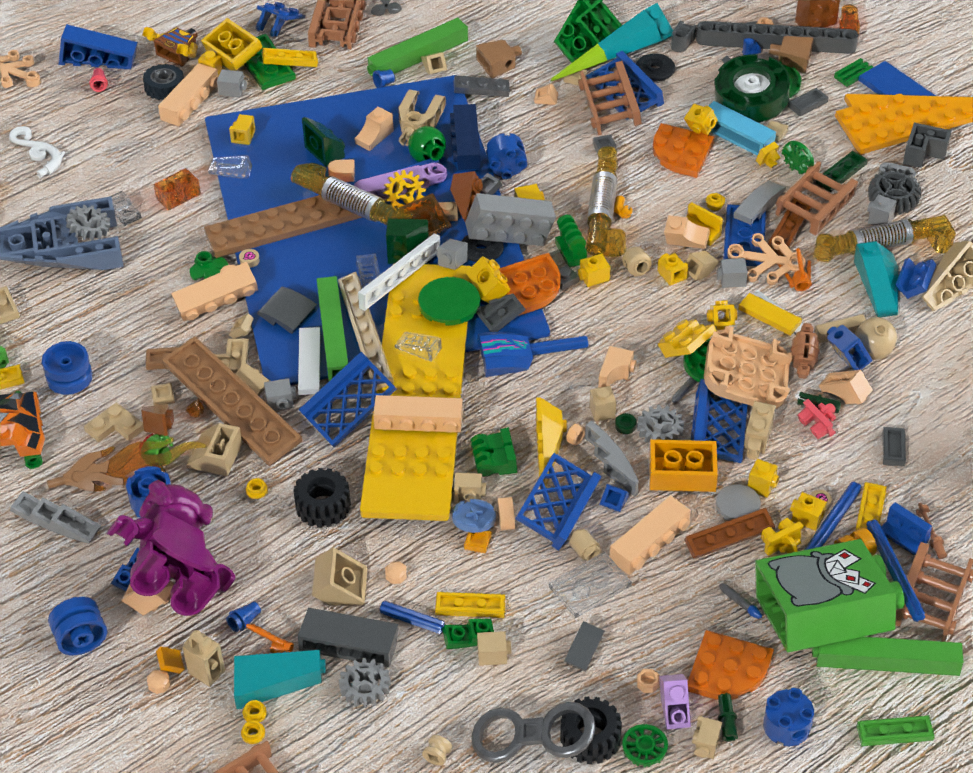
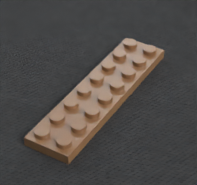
M322 195L208 225L204 227V231L215 257L218 258L362 217L325 201Z
M195 336L162 359L163 365L226 425L240 427L242 441L268 466H271L303 442L301 435Z

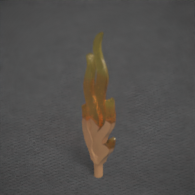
M170 437L165 441L135 442L124 447L109 460L95 464L99 459L109 456L115 451L116 448L111 446L105 450L86 454L69 471L64 473L62 477L47 480V485L49 489L65 485L75 486L86 491L102 492L106 490V487L97 485L94 482L101 481L125 486L129 478L126 475L147 466H167L187 450L207 448V445L195 441L184 442L163 454L146 455L144 453L148 450L168 447L175 439Z

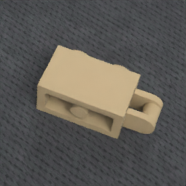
M754 401L744 442V450H747L746 456L749 459L755 460L759 457L760 453L765 454L774 421L776 405Z
M199 630L193 631L183 646L188 674L211 687L225 672L221 647L219 643Z

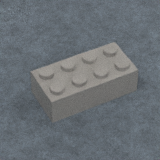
M476 193L465 224L469 239L544 246L556 216L551 201Z

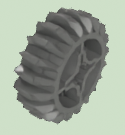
M888 170L887 173L881 171L880 174H876L871 179L868 187L869 201H874L879 194L896 200L895 213L901 215L902 212L908 213L909 210H914L921 198V187L917 183V179L912 178L911 174L906 175L905 171L902 173L897 170L895 172Z

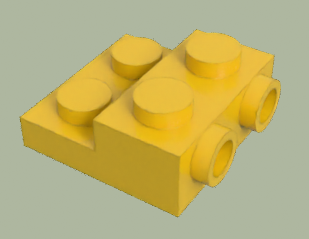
M684 319L677 323L672 331L663 335L658 346L665 358L688 355L700 347L717 330L713 324L704 326V324L699 325L696 319L690 321Z

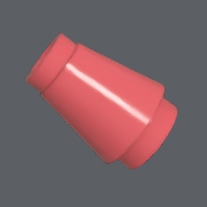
M96 68L93 71L89 82L90 87L96 92H102L108 86V81L101 68Z

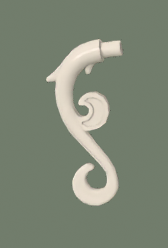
M26 126L12 129L9 134L10 141L18 145L32 147L29 150L32 160L41 161L45 159L46 152L51 155V160L47 161V164L37 171L39 178L47 174L51 175L60 167L65 151L60 153L56 147L49 143L30 141L32 131ZM19 135H25V140L17 139L16 137Z

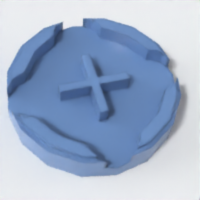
M470 499V502L466 503L461 501L452 510V521L457 528L471 533L484 532L494 526L496 511H494V507L484 500Z

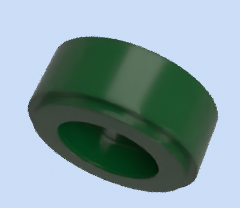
M623 413L616 417L615 429L619 433L631 434L636 430L637 420L633 415Z

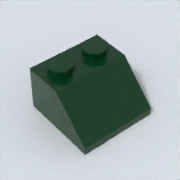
M306 117L302 118L304 146L325 167L334 160L345 158V144L342 139H338L331 129H327L322 123Z
M388 218L386 230L388 264H395L429 238L427 219Z

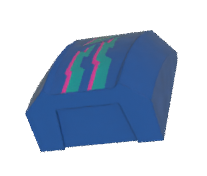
M514 332L478 333L477 343L481 351L486 377L527 371L529 369L533 355L527 336Z

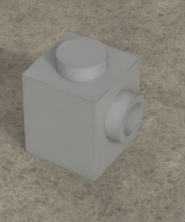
M222 69L217 79L219 95L240 98L247 86L243 72Z
M878 194L876 199L869 203L867 212H870L868 224L877 226L878 224L890 223L894 218L897 201Z
M449 239L440 245L437 250L438 265L456 270L467 262V243Z
M745 258L721 259L720 268H717L716 273L717 280H721L722 288L746 287L748 272Z
M289 378L264 382L267 404L274 411L294 408L293 399H297L295 386H290Z

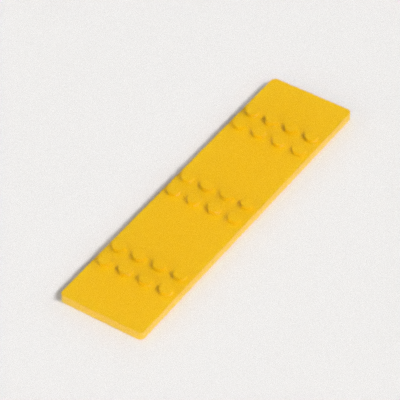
M424 264L389 292L382 348L394 380L392 384L397 388L390 396L461 398L468 321L451 326L433 320L429 321L419 310L418 297L426 284L438 278L457 277L472 283L466 273L471 266L461 265L454 270L439 265ZM389 386L377 390L376 393H383ZM372 415L360 505L361 517L448 521L450 519L458 432L374 429V417Z

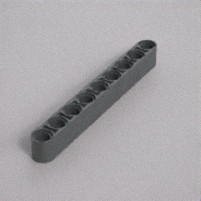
M702 21L697 25L696 42L705 46L743 48L744 39L750 38L754 39L761 49H770L771 44L782 45L785 36L812 37V52L852 54L857 49L859 34L852 29Z

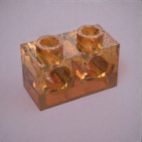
M187 168L153 184L156 199L168 211L201 194L199 180Z

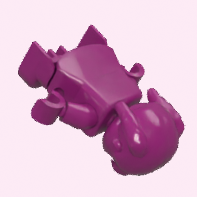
M160 480L152 482L149 485V494L139 511L141 518L133 520L128 516L120 515L106 533L110 536L118 534L125 539L123 543L126 546L133 539H140L137 561L130 571L131 588L139 595L153 596L160 593L170 582V577L175 579L176 582L170 591L171 607L178 614L192 616L199 613L219 589L225 593L236 579L235 574L230 568L223 564H217L210 551L206 548L204 532L200 530V527L203 525L207 526L211 523L213 508L209 504H203L196 493L181 485H166Z

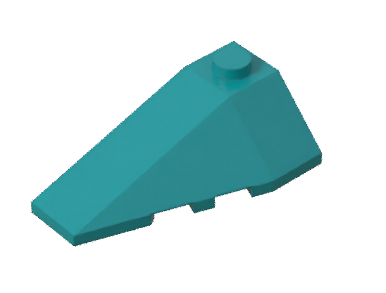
M876 241L856 244L854 263L877 317L897 315L898 288L896 282L899 276V266L893 253Z

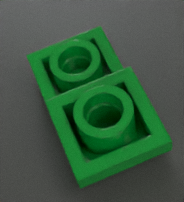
M469 619L467 625H444L443 635L446 649L478 646L477 633L494 632L492 620Z

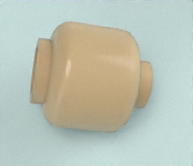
M640 247L628 249L622 259L624 267L634 276L646 274L652 264L650 256Z

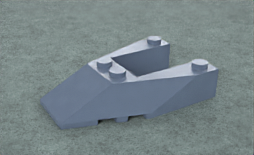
M112 196L52 206L45 213L40 215L34 213L30 215V219L20 223L17 220L0 227V260L55 268L108 270L124 267L118 236L79 243L78 237H75L76 233H70V228L66 227L67 214L70 213V209L75 210L76 206L83 208V205H86L87 208L92 205L95 210L101 208V213L106 212L107 217L110 218V228L117 227Z

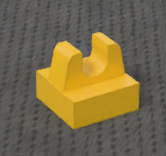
M774 141L760 149L755 160L760 166L765 163L772 168L778 164L776 161L780 159V155L777 153L779 146Z

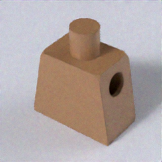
M785 36L782 45H770L769 54L779 56L778 61L782 62L783 65L791 68L794 67L798 72L806 73L812 53L813 38Z
M505 40L476 45V60L492 79L514 69L516 66L515 57L522 55L519 45L510 47Z

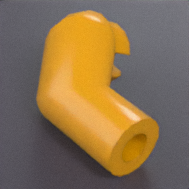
M619 195L615 198L614 212L621 218L627 219L631 216L633 210L631 207L628 209V205L624 206L625 198Z

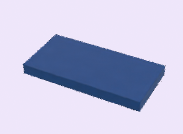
M886 61L859 76V81L878 95L936 96Z
M727 204L723 259H729L727 252L732 244H740L744 251L764 253L760 247H755L752 244V236L760 233L764 236L765 240L766 211L760 219L756 218L750 225L734 218V212L740 205ZM759 238L754 239L757 242L761 241ZM745 260L746 266L757 267L758 265L763 263L759 261Z

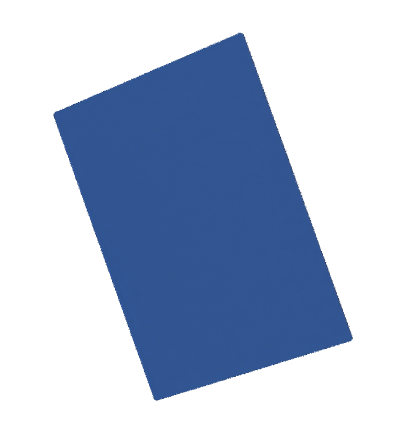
M457 75L205 118L227 220L321 195L323 185L329 178L328 166L325 167L305 148L302 127L303 117L322 123L327 129H331L338 139H342L345 144V158L341 160L353 159L355 163V181L347 182L354 185L359 180L382 175L417 163L411 156L408 146L405 144L403 146L399 142V137L402 135L399 122V106L409 89L419 91L415 111L421 114L426 113L435 95L446 97L444 111L435 128L443 134L446 140V150L439 161L446 168L447 177L443 182L430 185L425 192H422L421 195L425 196V199L419 200L422 205H415L416 210L411 211L409 208L408 212L404 213L402 208L400 212H397L396 206L393 208L389 207L391 201H383L382 211L374 221L362 217L251 248L259 253V264L250 268L257 282L258 290L245 298L248 312L254 318L251 325L262 373L270 381L289 378L290 385L298 384L299 328L320 327V380L328 378L317 278L337 276L338 282V279L356 272L362 288H364L390 268L393 264H388L386 230L388 218L427 219L429 237L434 233L439 235L440 245L449 239L462 241L468 235L465 221L461 216L458 206V221L438 222L437 203L455 202L450 190L453 174L475 171L479 179H482L487 173L492 176L494 174L489 167L480 135L481 169L458 170L457 162H453V151H456V149L452 150V138L455 137H451V125L454 124H450V113H453V105L468 104L465 94L454 93L453 81L454 76ZM377 107H380L393 114L394 131L372 150L368 151L355 144V137L362 130L366 122V116ZM239 114L254 116L256 130L250 145L231 143L229 128L233 126V122L237 120ZM333 181V182L330 184V186L328 187L327 193H328L329 188L331 187V185L334 183V181ZM499 189L493 195L501 196ZM396 200L398 203L406 205L403 200ZM375 203L374 209H373L372 213L370 214V216L373 214V212H374V210H375L376 203ZM503 242V252L495 260L500 268L524 261V257L519 244ZM479 245L477 248L484 249L486 246ZM242 251L235 253L238 265H240L239 254ZM437 255L425 264L438 265ZM467 259V262L462 266L472 267L476 262ZM338 283L349 363L361 351ZM281 286L294 290L317 304L315 309L292 334L277 323L274 326L257 314ZM389 292L369 307L381 345ZM480 298L479 307L489 304ZM542 308L517 316L498 331L519 333L527 336L529 340L550 336V329ZM477 313L468 321L465 352L480 350L477 343L478 333L490 332Z

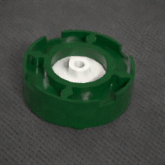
M758 54L735 57L719 68V74L714 80L716 102L758 123L778 116L789 102V73L783 64L769 57V60L759 59Z

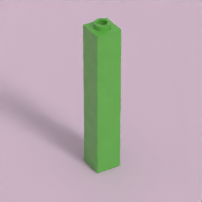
M457 17L367 57V71L373 76V72L376 70L384 71L391 69L395 74L422 62L421 56L444 52L468 41V26Z
M337 276L317 278L329 381L348 364Z
M859 637L812 647V657H816L817 667L960 676L964 663L962 643Z

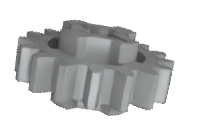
M83 205V208L76 206L75 210L70 209V213L67 214L66 227L70 228V233H76L75 237L82 236L83 240L90 238L93 241L94 237L101 239V236H106L107 232H109L110 218L107 217L106 212L101 213V208L95 210L92 205L88 208L86 205Z
M657 405V409H653L650 406L649 412L643 410L642 416L638 417L637 431H640V438L645 437L646 443L650 439L679 440V437L683 436L684 421H682V415H676V409L669 411V406H666L664 409H661L660 405Z
M363 658L362 663L354 660V666H345L346 672L340 673L339 688L341 696H346L347 703L353 700L355 707L359 703H363L364 708H367L370 702L373 706H376L377 699L384 701V694H389L391 679L388 669L384 670L383 663L376 665L375 659L367 663L366 658Z

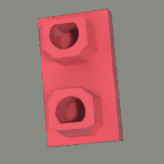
M809 399L804 401L805 408L797 415L799 421L806 426L814 420L816 424L810 430L817 439L826 434L830 437L836 434L832 429L833 423L831 422L836 419L834 415L835 406L831 403L827 405L820 403L817 408Z

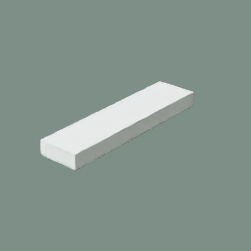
M320 327L299 328L298 393L299 395L316 394L320 390Z

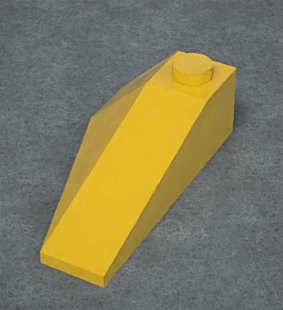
M536 397V435L540 477L553 453L557 455L563 442V432H567V420L562 419V410L541 397ZM543 479L545 487L547 486L549 479Z

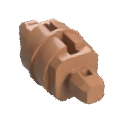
M803 323L801 331L797 332L796 337L793 338L792 347L790 348L792 353L791 361L793 362L792 367L797 369V376L806 379L809 376L810 370L814 369L820 354L818 335L813 333V326L810 323Z

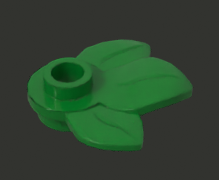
M201 251L196 255L195 264L190 268V276L193 280H198L202 277L204 279L220 273V270L228 265V262L223 257L216 258L208 251Z

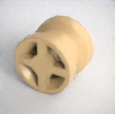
M432 735L428 741L429 746L424 748L422 756L431 764L441 766L445 763L446 754L450 753L452 744L442 736Z

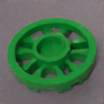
M794 140L785 144L781 154L785 157L783 160L786 162L785 164L790 165L789 169L791 168L792 171L795 169L799 174H804L808 167L814 166L813 155L804 144Z
M636 725L624 734L622 740L623 753L625 757L632 761V764L650 767V765L663 761L668 750V740L666 735L653 725ZM644 730L652 731L651 735H644ZM630 736L631 738H633V739L636 740V741H635V742H630V741H627V739H628V737ZM664 743V748L657 747L656 744ZM637 753L638 756L634 757L632 754ZM648 756H653L654 759L649 760Z

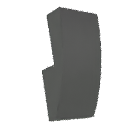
M583 621L564 663L586 672L605 630Z

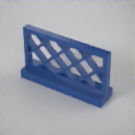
M623 51L616 53L617 58L586 75L587 79L614 73L609 70L616 66L615 62L623 61L631 87L639 88L638 92L633 93L637 97L636 101L640 112L653 105L660 107L664 104L663 91ZM609 81L593 86L597 90H601L605 86H616L620 82ZM619 92L604 97L611 101L614 100L615 96H623L624 94ZM640 98L649 99L647 102H639ZM624 105L614 107L618 112L625 111Z
M360 352L308 400L299 411L335 447L374 411L376 395L390 396L397 388ZM371 368L374 371L373 379L363 380L364 373ZM386 383L389 386L383 393H376L377 384ZM358 384V393L348 394V388L351 385ZM363 384H373L372 394H362ZM361 398H371V405L367 408H361ZM336 399H343L342 409H332V403ZM347 399H357L356 408H346ZM331 413H341L340 423H330ZM346 413H356L355 419L351 423H345ZM320 414H327L326 423L317 424L314 419ZM340 427L339 434L332 440L329 437L330 428Z
M701 379L695 395L690 440L716 441L717 458L741 463L743 460L748 405L742 403V405L736 407L731 400L720 397L722 400L715 402L710 396L714 393L707 388L704 379ZM726 403L731 410L725 412L720 406ZM715 409L720 416L714 418L709 411ZM736 414L741 420L735 423L729 416ZM723 419L730 425L725 429L718 423ZM713 425L719 432L712 434L707 427ZM734 430L739 437L733 439L728 432ZM723 436L728 443L722 445L716 438ZM733 446L738 455L731 454L726 449Z
M553 453L515 519L552 541L551 546L559 551L602 476L596 472L590 475L556 453ZM553 462L561 465L563 471L555 473L552 466ZM571 475H577L584 480L582 483L574 484ZM566 476L569 485L560 486L557 477ZM552 478L555 487L546 488L543 479ZM571 490L573 499L565 500L562 491ZM557 492L560 501L551 502L548 493ZM543 494L546 503L536 504L534 495ZM562 506L564 515L556 516L553 507ZM548 508L551 517L541 518L539 509ZM533 510L536 519L530 520L523 514L525 511ZM553 522L555 532L552 533L545 529L544 523Z

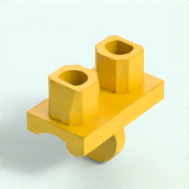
M789 518L782 520L778 525L780 531L777 533L772 527L762 530L761 539L765 543L764 552L768 556L777 551L781 553L798 552L797 546L801 544V529H803V524L800 521L794 524Z

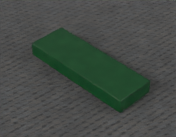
M851 151L825 171L823 175L842 184L867 165L868 159ZM816 180V184L829 192L835 190Z

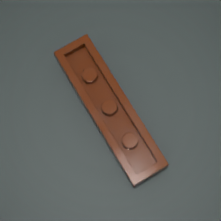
M795 198L791 202L808 212L812 209L809 205ZM789 210L784 214L768 242V245L778 256L784 255L780 250L772 247V239L775 236H781L784 239V243L790 248L806 220ZM775 241V242H774V243L777 244V245H780V244H781L780 241Z
M763 508L688 535L684 540L694 560L759 536L762 530L768 527H772L774 530L775 525L767 508Z

